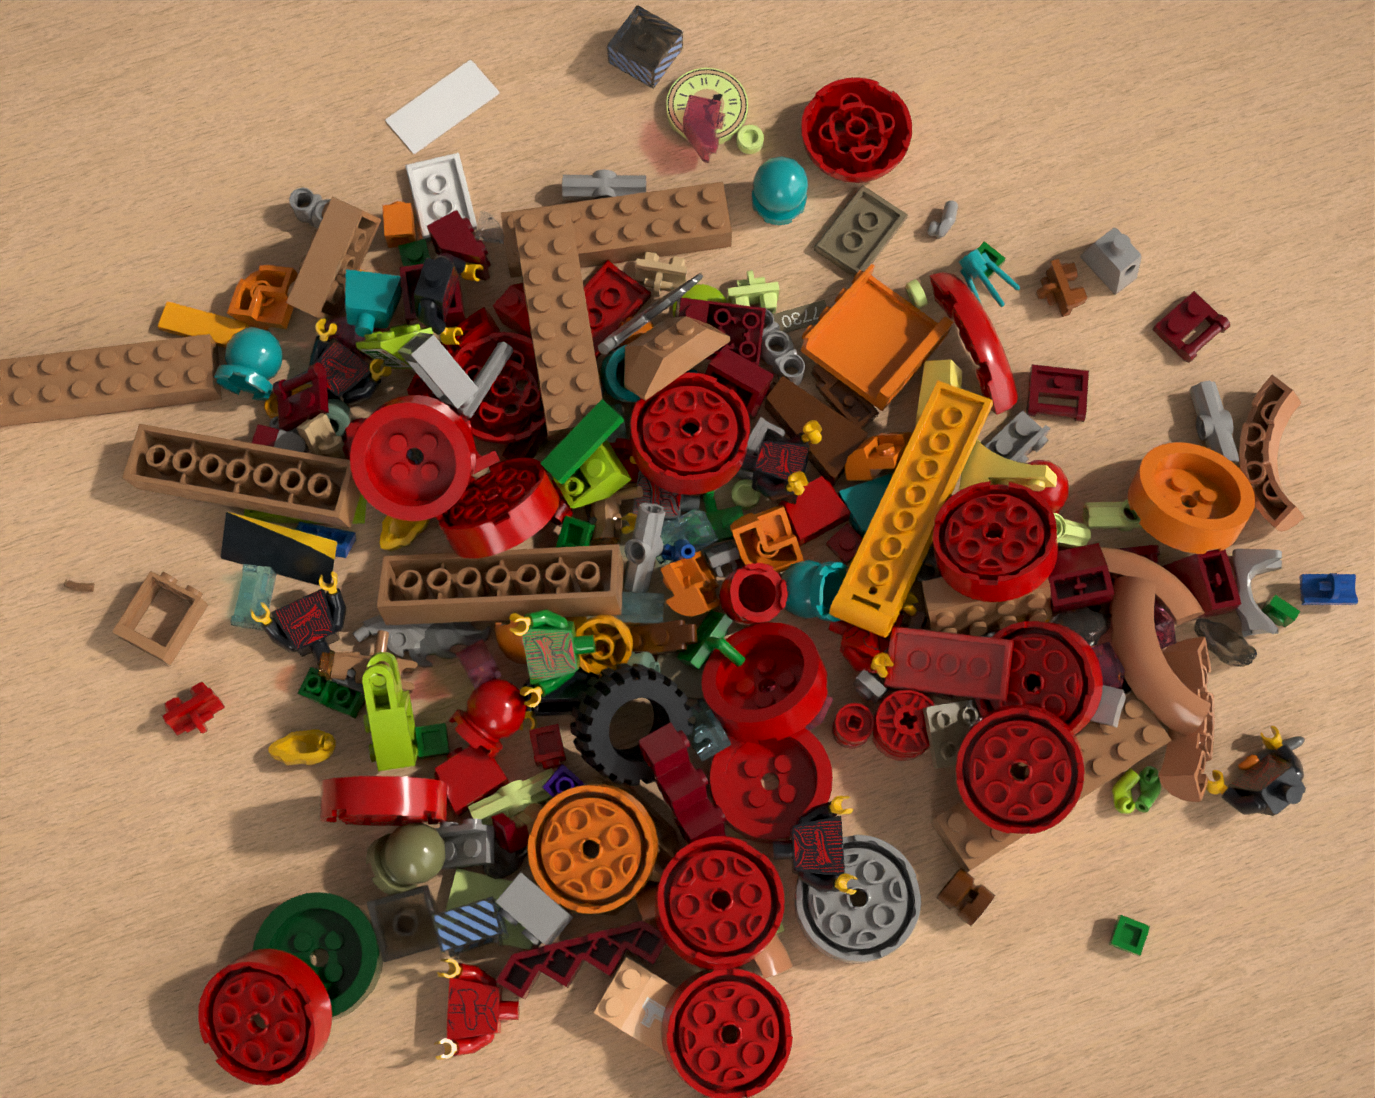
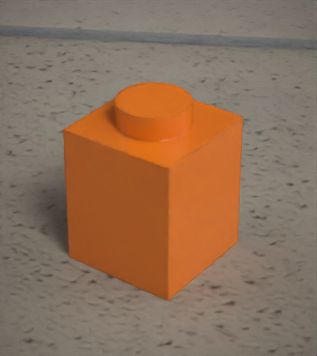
M396 201L390 205H382L384 236L388 247H398L399 245L416 241L415 216L411 203Z

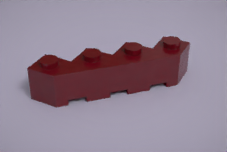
M670 722L638 740L641 754L647 766H650L657 779L655 783L664 801L673 811L675 816L673 819L683 839L690 844L706 837L726 836L724 822L727 821L720 806H713L707 797L705 785L708 784V780L700 767L695 769L690 762L687 751L690 743L682 730L677 732Z
M641 920L532 950L514 953L509 958L496 983L526 1000L541 973L569 988L584 961L612 977L627 950L654 966L667 943L658 929Z

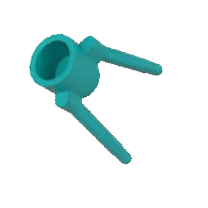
M975 249L959 261L963 268L960 270V273L979 301V295L971 276L973 279L980 278L1000 307L1005 305L996 289L984 274L988 270L986 265L1015 290L1020 289V286L992 262L986 253L981 255L978 249Z

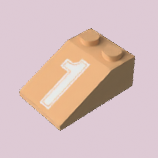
M626 957L595 1009L594 1014L666 1057L661 1040V1025L666 1005L677 988Z

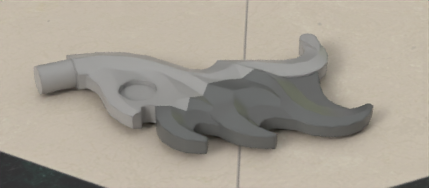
M701 273L697 274L651 304L598 345L599 352L607 354L610 350L617 347L638 329L674 304L704 276Z
M378 615L364 621V625L354 631L353 635L358 642H361L371 634L373 636L377 635L379 630L389 632L387 647L393 654L402 658L404 652L409 651L410 657L413 661L417 662V665L427 668L433 667L432 662L426 660L428 655H436L443 659H455L458 655L450 651L453 646H479L488 640L491 627L488 626L481 631L474 628L471 622L386 625L382 616Z

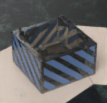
M636 5L607 45L608 63L654 89L683 49V31Z
M492 896L431 915L441 953L459 960L461 959L459 953L494 942L499 946H503V940L509 938L504 917L498 913L501 906L496 903L497 899Z

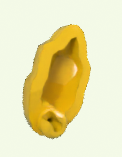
M387 515L382 521V532L379 541L381 548L387 551H394L401 547L410 546L418 534L426 529L430 519L406 521Z
M319 729L295 731L273 742L269 746L268 751L273 759L282 761L285 765H314L325 761L334 753L336 740L330 733Z

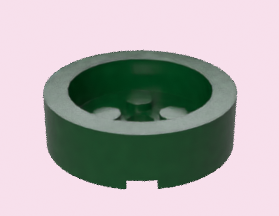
M323 892L298 895L276 907L260 926L252 951L258 949L281 950L298 957L311 967L322 981L328 993L332 1009V1020L344 1017L356 1010L373 992L382 972L384 957L380 933L366 912L345 898ZM319 949H325L329 956L328 962L322 967L315 966L312 960L313 954Z

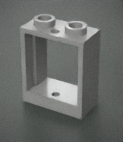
M419 332L398 351L441 402L458 409L459 407L465 408L475 399L474 394L479 388L433 334Z

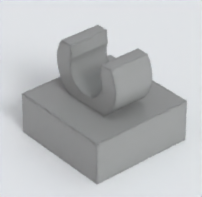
M731 541L703 550L707 562L714 568L719 577H723L721 568L726 563L730 564L733 571L738 569L735 560L739 559L740 556L737 547Z

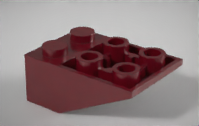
M682 297L677 300L675 317L687 316L712 325L730 336V342L723 347L759 365L766 308ZM721 347L705 359L713 360L715 356L722 350L723 347Z

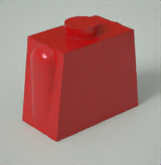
M823 476L803 486L804 492L798 495L796 504L783 500L778 504L785 508L792 533L796 536L799 547L849 520L851 511L839 498L831 483L824 479Z
M471 745L464 750L462 747H459L446 756L447 761L435 768L434 779L447 783V799L458 816L469 810L468 806L491 796L501 787L510 783L495 758L488 757L486 753L489 750L482 745L477 749Z

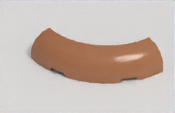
M1271 375L1253 399L1252 409L1246 423L1242 426L1239 459L1240 469L1248 478L1253 488L1255 507L1276 530L1283 532L1296 526L1305 518L1286 496L1280 482L1277 464L1278 449L1283 431L1295 410L1300 406L1301 401L1294 390L1274 375Z
M1101 547L1108 565L1110 577L1113 579L1122 576H1133L1158 583L1155 600L1164 607L1176 626L1205 614L1189 589L1164 567L1135 553Z
M1133 576L1115 578L1113 585L1115 594L1113 601L1110 602L1109 613L1112 614L1113 627L1111 641L1120 670L1136 697L1146 703L1159 721L1177 733L1188 736L1194 733L1202 724L1211 703L1194 694L1179 680L1161 651L1154 624V600L1158 583Z
M1196 637L1176 642L1162 652L1168 665L1179 680L1194 694L1211 703L1207 716L1194 733L1183 736L1169 728L1168 735L1171 741L1167 743L1164 761L1158 775L1162 786L1171 795L1190 802H1201L1209 778L1204 774L1206 761L1212 760L1215 728L1214 695L1207 691V673H1211V665L1206 638Z
M658 884L645 886L635 896L643 921L655 917V895ZM717 892L712 896L711 902L715 907L724 909L729 905V898L726 894ZM776 934L767 947L754 958L764 979L793 967L786 949Z

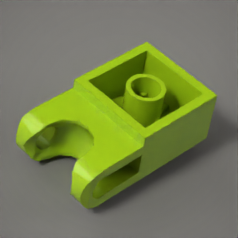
M388 652L375 653L370 657L362 679L367 706V714L363 717L366 733H371L372 744H369L371 762L377 763L378 772L415 766L418 747L409 690H402L398 662L395 656ZM380 661H384V662L388 663V664L390 665V667H389L388 665H385V664H376V663H378V662H380Z

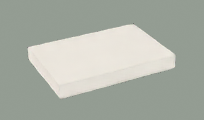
M459 153L405 165L422 238L426 242L431 241L427 225L455 210L459 212L462 219L465 217L469 219L474 231L478 230Z

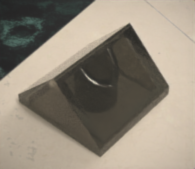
M428 884L367 901V907L383 962L441 946L440 937L439 941L437 937L434 917L436 915L439 916L438 906Z

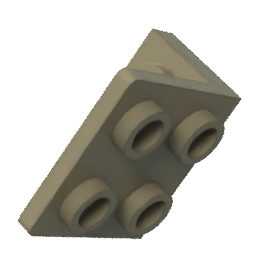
M975 699L930 706L923 709L934 768L956 765L957 755L967 732L980 719Z

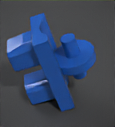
M1330 573L1302 574L1299 576L1302 605H1356L1358 603L1355 590V574Z

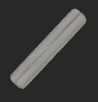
M505 342L497 344L474 380L475 385L479 388L474 394L475 399L465 408L459 407L457 409L460 415L466 418L473 416L513 353V348Z

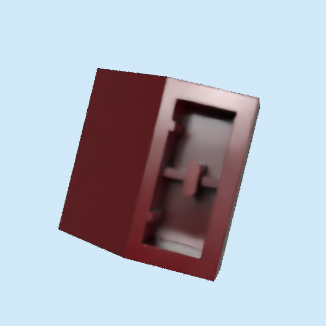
M455 210L427 225L431 242L437 255L449 253L464 260L466 263L482 265L483 270L476 269L475 271L476 278L484 281L490 279L488 268L491 267V264L486 256L488 251L481 239L476 241L473 235V226L467 217L462 219L459 212Z
M723 347L709 363L705 375L717 378V382L731 390L732 388L745 404L748 415L754 419L760 410L774 374L726 347Z
M1099 543L1058 551L1055 567L1048 577L1052 614L1113 601L1115 593L1108 565Z
M1219 549L1206 551L1205 554H1193L1162 566L1189 589L1205 614L1190 621L1232 613L1242 604L1226 549L1219 551Z

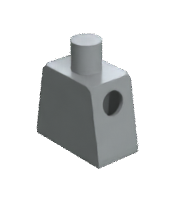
M1117 228L1107 232L1080 256L1115 295L1136 280L1142 258L1140 252L1131 244L1130 238L1122 234Z

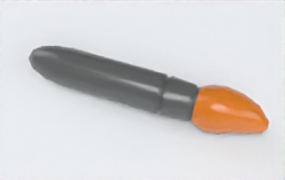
M1302 736L1292 737L1283 741L1282 744H1287L1291 750H1295L1304 743L1305 738ZM1265 749L1255 755H1250L1238 767L1241 770H1249L1270 752L1275 754L1276 750Z

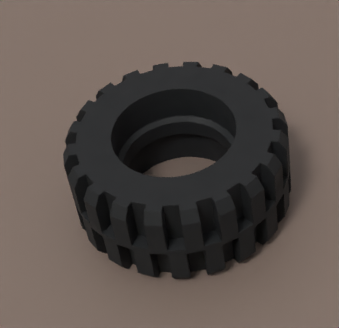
M627 663L617 664L616 670L607 667L601 670L602 677L597 679L593 676L587 681L590 687L586 692L580 690L576 697L580 700L578 706L572 707L571 715L576 718V722L570 724L571 733L576 736L573 740L575 748L581 753V757L587 764L612 782L620 785L625 782L629 786H638L640 780L645 784L655 782L654 772L650 766H647L641 754L639 744L629 749H616L611 745L609 727L612 717L626 702L637 698H645L651 702L654 712L653 725L649 734L671 722L677 732L682 730L687 737L688 734L693 733V724L688 721V718H691L693 714L691 707L685 704L687 697L671 679L642 664L634 663L632 667Z

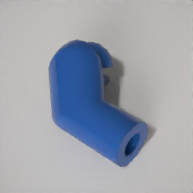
M679 539L673 546L669 544L664 545L661 557L664 560H670L671 563L683 558L690 559L695 555V548L687 540Z

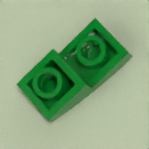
M310 667L297 694L356 719L365 701V695L329 680V673Z

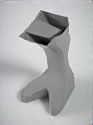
M1234 549L1232 551L1233 568L1237 581V590L1242 603L1235 610L1241 621L1243 637L1263 633L1278 634V627L1255 603L1251 580L1257 574L1282 569V561L1280 560L1282 559V551L1272 549Z

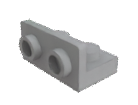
M1022 410L985 447L1004 458L1026 463L1029 460L1026 456L1032 450L1038 452L1048 442L1046 436L1050 428L1047 425L1041 428Z
M464 819L462 825H458L456 822H445L440 824V828H435L445 842L446 858L441 869L449 870L494 864V826L482 824L481 819Z

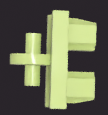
M753 270L747 271V279L737 280V287L728 288L727 303L745 306L760 303L761 308H766L774 314L776 313L779 297L778 282L766 283L765 277L754 278Z

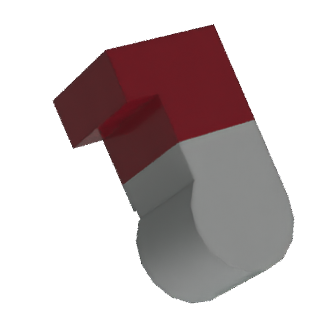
M260 424L257 425L252 440L253 444L309 453V448L300 435Z

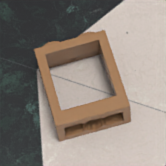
M150 571L112 633L171 666L208 604L201 598L203 593L189 585L184 589L176 585L178 580L165 572L158 575ZM160 588L192 604L166 647L135 631L136 626Z

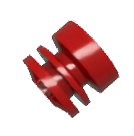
M901 690L887 696L874 715L875 724L872 731V740L877 749L886 757L897 761H909L923 755L930 746L923 709L935 706L934 703L923 693L913 690ZM904 717L907 721H913L910 729L906 725L901 726L900 723Z

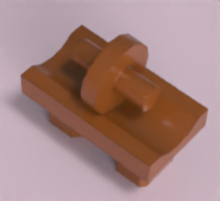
M1059 259L1051 260V267L1046 270L1047 277L1040 279L1042 287L1036 291L1038 299H1047L1049 306L1057 303L1061 316H1068L1073 308L1086 302L1087 295L1084 287L1080 286L1070 289L1068 282L1074 281L1078 277V271L1074 262L1061 264Z

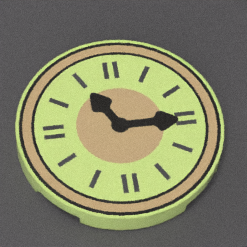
M715 68L695 69L679 77L671 86L666 100L667 118L672 129L677 131L682 137L690 140L692 144L700 146L719 145L732 139V136L745 124L748 114L747 95L741 83L729 73Z

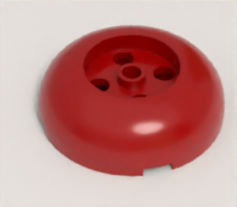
M860 77L836 80L815 93V97L806 106L801 123L802 142L807 155L814 165L826 175L848 183L874 181L893 171L905 157L910 146L913 131L909 110L901 97L896 92H890L880 86L878 81ZM842 123L845 128L837 131L835 130V125ZM869 142H873V143H875L877 146H874V145H872V144H868V145H866V144L869 143ZM847 147L850 150L848 152H843L840 150V148Z
M495 332L475 342L472 340L457 352L454 360L474 382L499 342H505L513 348V353L501 370L502 375L497 376L485 395L491 398V402L489 404L481 402L473 416L467 418L471 422L472 436L474 438L493 444H511L533 436L545 425V419L543 417L536 423L532 422L525 429L527 430L525 432L516 433L523 420L541 406L532 339L517 333ZM524 380L528 382L525 385V390L517 389L516 386L519 381ZM512 405L517 408V411L508 414L505 412L508 406ZM449 407L452 411L459 415L456 408Z

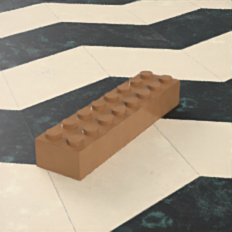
M723 182L501 213L507 263L511 278L521 277L512 212L570 205L580 268L603 265L607 260L612 264L634 261L637 258L642 259L645 252L656 253L659 257L726 248L731 247L732 229Z
M570 205L512 212L548 442L563 440L602 400Z
M206 334L0 360V427L222 400L221 386L217 384L218 378H214L219 366L218 346L211 335Z
M139 424L122 479L139 490L351 528L361 494L352 476L350 460Z
M619 545L506 550L496 555L476 559L463 558L456 553L383 556L377 609L386 625L510 620L509 617L513 613L524 616L527 613L544 609L563 617L597 616L600 614L621 615L624 563Z
M1134 692L1125 696L1126 700L1117 728L1090 721L1080 732L1075 734L1083 753L1085 772L1083 789L1079 800L1171 741V738L1143 700H1139ZM1020 763L1011 769V774L1016 779H1024L1029 774V768L1026 764ZM963 800L931 821L932 826L959 867L963 868L966 872L974 869L1026 835L1008 834L987 826L969 810Z

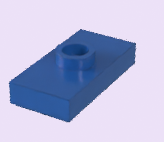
M299 522L295 529L337 541L335 556L347 558L356 541L355 532L304 522Z

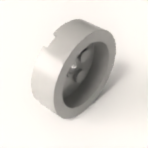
M866 835L843 837L845 873L857 877V880L850 879L847 882V889L862 890L867 897L866 904L862 907L853 906L849 899L850 894L841 891H817L800 881L798 877L794 893V907L801 930L815 948L838 961L867 963L887 956L908 939L919 918L921 895L915 871L899 850L875 837Z

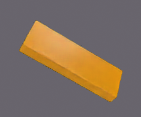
M167 301L157 327L161 331L183 337L210 334L217 346L226 348L232 336L245 328H249V325L246 322Z

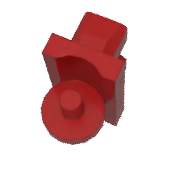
M199 682L191 687L190 693L193 698L183 703L179 697H174L164 704L166 714L162 715V717L177 736L185 731L189 733L196 728L202 734L206 733L208 728L205 723L214 718L215 713L225 708L216 693L203 682Z

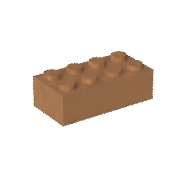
M332 196L330 202H327L323 208V219L319 228L315 229L311 236L310 249L307 255H304L300 261V272L296 281L292 282L288 289L286 303L315 317L336 323L345 304L346 269L360 270L381 219Z
M943 577L922 581L931 631L981 636L987 632L1002 630L1009 625L1019 622H1045L1047 619H1052L1051 591L1048 578L1031 593L1003 602H985L966 597L949 586Z

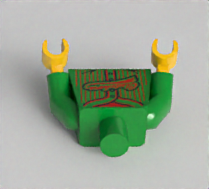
M544 609L527 613L524 617L513 613L509 617L511 621L519 622L517 627L509 628V630L518 636L523 635L530 683L535 684V688L526 686L520 689V695L526 696L529 693L532 695L529 701L524 702L526 706H537L541 701V697L555 691L572 678L579 669V655L596 652L594 635L576 637L574 622L567 621L565 617L550 610Z

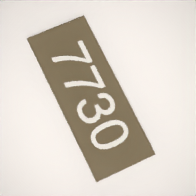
M825 300L779 312L773 314L774 321L779 324V331L785 333L808 327L811 324L815 325L819 322L818 318L827 305Z

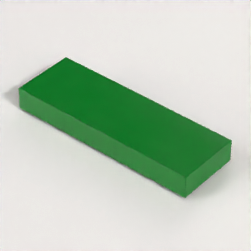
M602 399L540 464L563 485L621 425L624 419Z

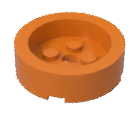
M1174 442L1159 445L1144 456L1130 483L1128 503L1130 510H1135L1141 519L1139 524L1155 539L1177 550L1205 554L1207 550H1225L1237 540L1254 510L1255 495L1251 483L1245 474L1223 455L1200 445ZM1189 501V505L1192 508L1186 507L1182 503Z
M588 784L574 787L556 795L538 813L528 839L529 865L541 890L558 905L560 904L568 909L586 914L613 910L635 897L649 881L658 856L657 833L647 810L635 797L626 791L605 784ZM587 840H594L600 845L599 854L595 858H590L583 852V845Z

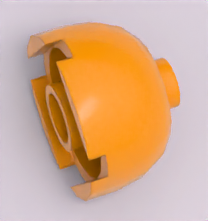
M600 614L590 617L576 631V637L594 635L596 652L579 655V666L588 673L600 674L599 676L602 677L601 670L607 667L616 670L617 664L627 663L632 655L633 638L630 629L622 620L612 615Z

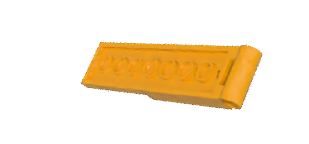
M937 380L840 589L831 604L829 612L831 616L884 638L889 635L893 623L898 618L933 542L935 517L943 504L950 498L992 408V399Z

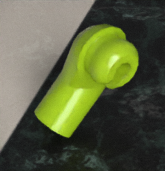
M1131 768L1112 787L1114 806L1118 812L1129 814L1135 809L1131 789L1141 779Z

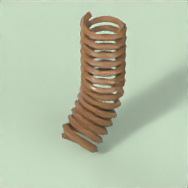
M67 579L64 582V587L74 589V591H94V583H75L72 580L67 581Z

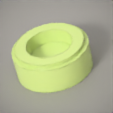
M746 125L737 132L736 144L743 153L754 154L763 147L764 134L759 127Z
M916 279L906 283L905 288L912 304L918 309L927 305L928 301L920 283Z
M743 479L733 486L731 498L735 506L741 505L743 510H749L759 503L761 493L753 490L752 480Z

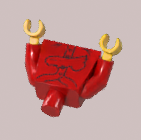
M909 592L896 622L893 623L894 627H902L904 615L901 614L903 612L909 616L915 615L917 610L912 603H918L919 600L913 593ZM843 620L830 622L828 630L843 636L840 652L856 672H861L864 669L869 673H876L882 678L887 676L888 672L885 667H893L894 665L888 656L891 631L884 638Z
M442 958L440 961L448 963V972H437L438 976L449 978L447 1039L438 1040L434 1043V1045L442 1044L445 1047L444 1055L435 1056L437 1060L476 1053L492 1043L495 1034L501 1032V1020H519L520 1014L519 1001H502V988L497 987L494 977L477 966L457 963L455 960Z

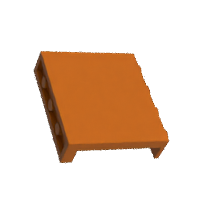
M871 264L865 271L860 270L851 282L853 285L849 289L843 288L840 291L832 308L827 306L818 318L819 322L815 326L811 324L805 330L801 337L804 342L800 351L883 412L925 361L946 339L954 322L946 316L939 323L934 321L873 277L872 273L875 265Z

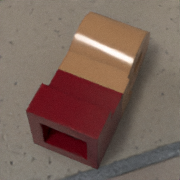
M534 803L527 806L523 812L512 817L506 816L503 812L491 817L497 843L510 854L528 846L529 835L543 806Z

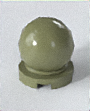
M422 822L404 824L398 827L391 834L388 833L373 841L367 850L366 864L371 862V868L375 877L371 878L381 891L391 896L405 894L416 888L418 884L426 883L433 879L444 866L446 858L445 842L435 828Z

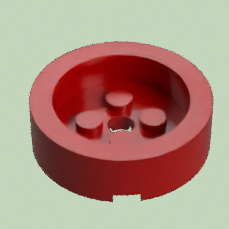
M684 373L646 401L642 398L639 401L637 400L631 417L630 446L632 456L643 475L664 490L683 495H696L713 491L729 482L737 474L744 462L750 435L749 415L739 395L732 388L730 390L717 382V378L700 373ZM693 423L699 430L691 436L683 431V425Z
M401 396L379 406L359 427L351 445V472L360 493L377 510L396 519L421 521L443 514L461 498L474 474L476 446L468 425L449 408L450 406L427 396ZM411 448L421 450L424 456L423 461L417 464L411 461L409 456H407L408 450Z
M516 458L489 466L491 472L478 479L472 476L469 485L456 504L443 514L436 516L441 530L458 556L476 559L502 553L526 541L550 521L558 509L560 497L540 461L532 458Z
M990 481L977 483L951 496L943 504L935 517L932 538L937 567L948 585L966 597L985 602H1003L1023 597L1042 585L1055 567L1058 555V542L1054 513L1048 503L1038 493L1028 487L1009 482L1008 485H991ZM992 530L1002 532L1001 538L986 537V534Z
M1041 621L1015 623L1003 628L991 637L1013 640V653L1007 702L975 698L982 716L1003 706L1023 704L1036 706L1053 713L1068 725L1074 735L1090 722L1101 700L1103 678L1097 656L1085 639L1068 627ZM1032 674L1040 676L1041 681L1039 690L1035 692L1031 691L1026 683L1027 678Z
M777 622L760 623L741 629L726 638L725 640L745 657L744 663L739 667L733 664L718 649H715L709 657L702 674L704 698L721 728L738 740L760 743V740L775 737L777 741L785 739L806 727L819 713L826 700L828 674L812 639L805 632L792 625ZM763 685L765 687L775 685L771 692L762 693Z
M1023 704L1008 705L988 712L969 729L957 755V785L963 801L980 821L1004 833L1030 835L1054 827L1073 810L1083 789L1084 758L1076 736L1059 717L1036 706ZM1018 762L1026 764L1029 768L1028 776L1024 779L1013 777L1010 770L1013 764Z
M805 727L785 739L777 741L775 737L760 740V743L744 742L728 734L717 748L711 764L710 793L714 806L719 805L727 820L724 822L742 837L754 842L773 844V841L790 840V828L795 825L796 819L812 807L827 803L832 791L833 775L828 754L816 736ZM767 774H772L779 780V785L774 790H767L762 786L761 779Z
M350 776L329 778L321 781L319 820L324 822L336 823L337 817L342 822H345L346 825L402 826L409 823L427 822V819L428 825L446 822L447 783L443 781L399 776Z
M727 836L706 837L696 840L679 850L666 866L656 890L655 918L665 942L683 960L704 969H732L756 958L775 936L784 914V889L776 868L764 853L762 855L755 848L748 845L747 842ZM717 892L726 894L729 898L728 907L724 909L715 907L711 902L712 896Z
M258 949L238 957L209 980L200 998L198 1023L204 1044L209 1043L211 1049L218 1057L215 1061L220 1067L241 1081L267 1086L282 1083L286 1079L298 1074L320 1054L330 1036L332 1009L328 993L322 981L304 961L281 950ZM260 1013L259 1016L267 1026L265 1028L258 1027L254 1021V1015Z
M738 968L727 970L705 969L686 979L670 997L661 1025L663 1050L673 1071L687 1085L711 1098H748L766 1089L784 1069L793 1042L790 1012L781 994L764 978ZM732 1024L737 1029V1037L733 1042L725 1043L721 1037L722 1028Z

